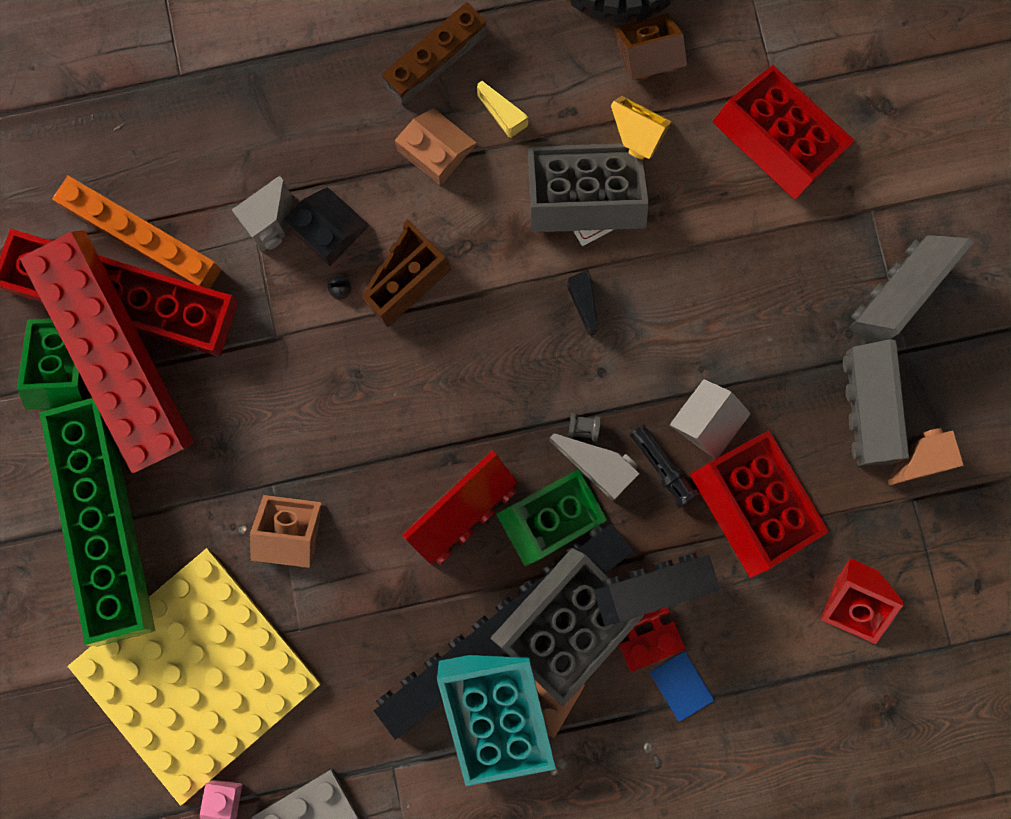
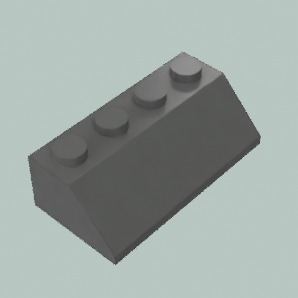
M896 339L854 346L843 356V370L845 373H848L849 384L846 385V398L848 402H851L852 413L849 414V427L851 431H854L855 442L852 443L853 459L857 460L858 467L888 465L908 459Z

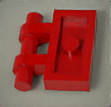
M668 607L644 614V617L628 633L629 640L619 644L630 673L685 650L674 621L662 625L660 617L670 613ZM650 622L653 630L638 636L635 628Z

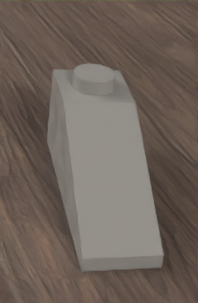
M555 433L550 437L549 441L612 501L639 474L635 470L638 467L637 464L626 454L621 457L616 452Z

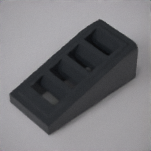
M589 270L569 277L566 286L587 334L592 336L596 333L598 324Z

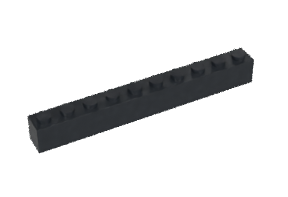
M601 523L588 534L592 539L583 546L578 541L565 553L567 554L573 548L585 554L606 574L634 551L612 523L607 527ZM556 560L542 570L545 576L535 582L531 578L518 589L521 595L512 601L508 596L495 607L498 611L497 614L490 619L484 615L471 626L474 632L465 638L460 634L448 644L451 650L441 657L437 652L424 663L427 669L417 676L413 671L400 681L403 688L393 694L389 690L376 700L379 707L373 711L395 740L443 703L437 681L439 661L467 655L501 657L505 654L490 638L558 564Z

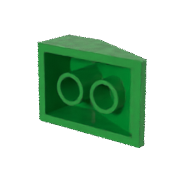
M51 318L27 319L17 384L18 394L26 410L53 409L86 400L87 387Z
M579 469L496 514L524 566L540 560L607 521Z

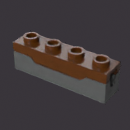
M466 2L382 73L384 87L404 106L487 36L486 21Z

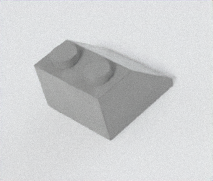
M278 176L232 209L242 226L262 252L266 249L272 250L282 242V238L286 236L287 225L284 218L290 212L292 196L281 176Z

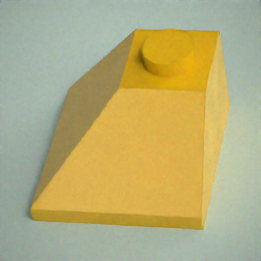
M621 96L613 101L611 108L623 146L629 148L628 153L638 159L643 160L644 157L650 159L672 121Z

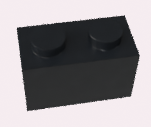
M328 187L304 198L284 218L288 228L329 266L369 227L366 221Z

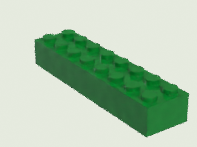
M93 398L39 412L84 644L86 646L99 647L156 631L117 444Z

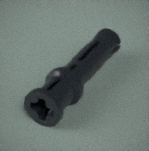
M645 424L635 429L629 435L662 478V487L670 491L677 501L676 506L678 508L700 493L698 489L694 490L686 480L684 470L674 466Z

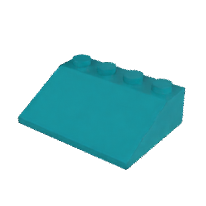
M467 655L439 661L437 681L465 786L556 769L530 658Z

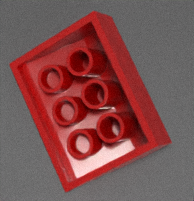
M773 64L729 99L712 122L795 200L855 141Z
M769 430L690 474L749 578L771 569L829 532Z
M492 450L402 536L430 565L433 566L436 562L441 565L453 554L449 550L457 542L461 545L464 544L474 534L471 529L479 521L485 524L496 513L493 508L500 501L506 504L517 493L514 488L518 485V482L498 455Z

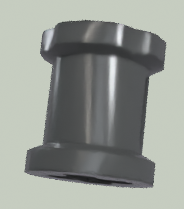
M571 413L568 438H590L592 442H597L600 416L587 418Z

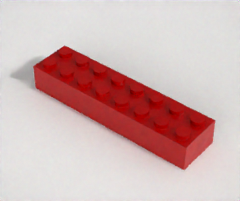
M10 228L0 255V289L43 303L20 258L52 241ZM98 255L137 332L214 356H221L238 306V302L232 295Z
M71 231L21 257L20 260L131 473L142 470L192 445L194 441L86 231Z

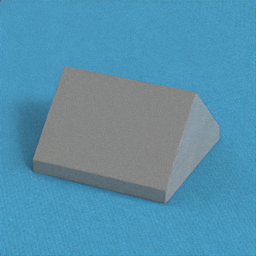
M703 379L669 426L713 459H717L751 413L731 391Z

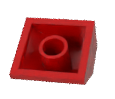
M850 558L836 579L821 620L876 644L903 607V601L878 570Z

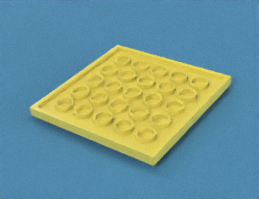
M208 548L149 596L156 631L99 647L91 646L67 666L180 806L187 802L205 786V783L211 781L322 684Z

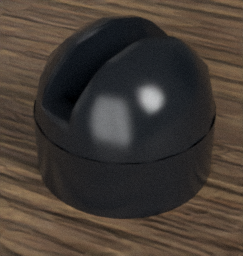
M336 275L329 280L327 287L333 298L341 300L349 296L351 284L345 276ZM346 283V286L332 288V284Z

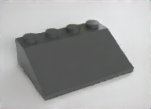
M623 143L528 147L531 232L646 228L649 203L643 160L629 154V148L623 146Z
M927 235L920 242L915 239L904 252L908 255L904 262L897 261L887 272V275L890 276L889 280L884 285L880 282L871 291L869 296L872 300L867 306L861 304L852 314L851 318L855 321L850 325L849 329L868 344L889 340L899 334L972 246L974 241L970 238Z
M573 548L490 638L509 657L530 658L535 681L563 707L644 617V615L620 623L604 626L594 590L605 587L603 580L609 578L585 554Z

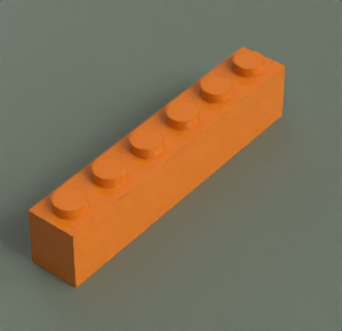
M67 175L52 198L65 211L186 282L210 289L221 272L220 267L213 260Z

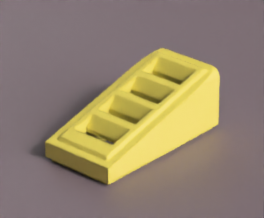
M483 81L478 83L477 96L508 137L512 138L528 126L529 117Z

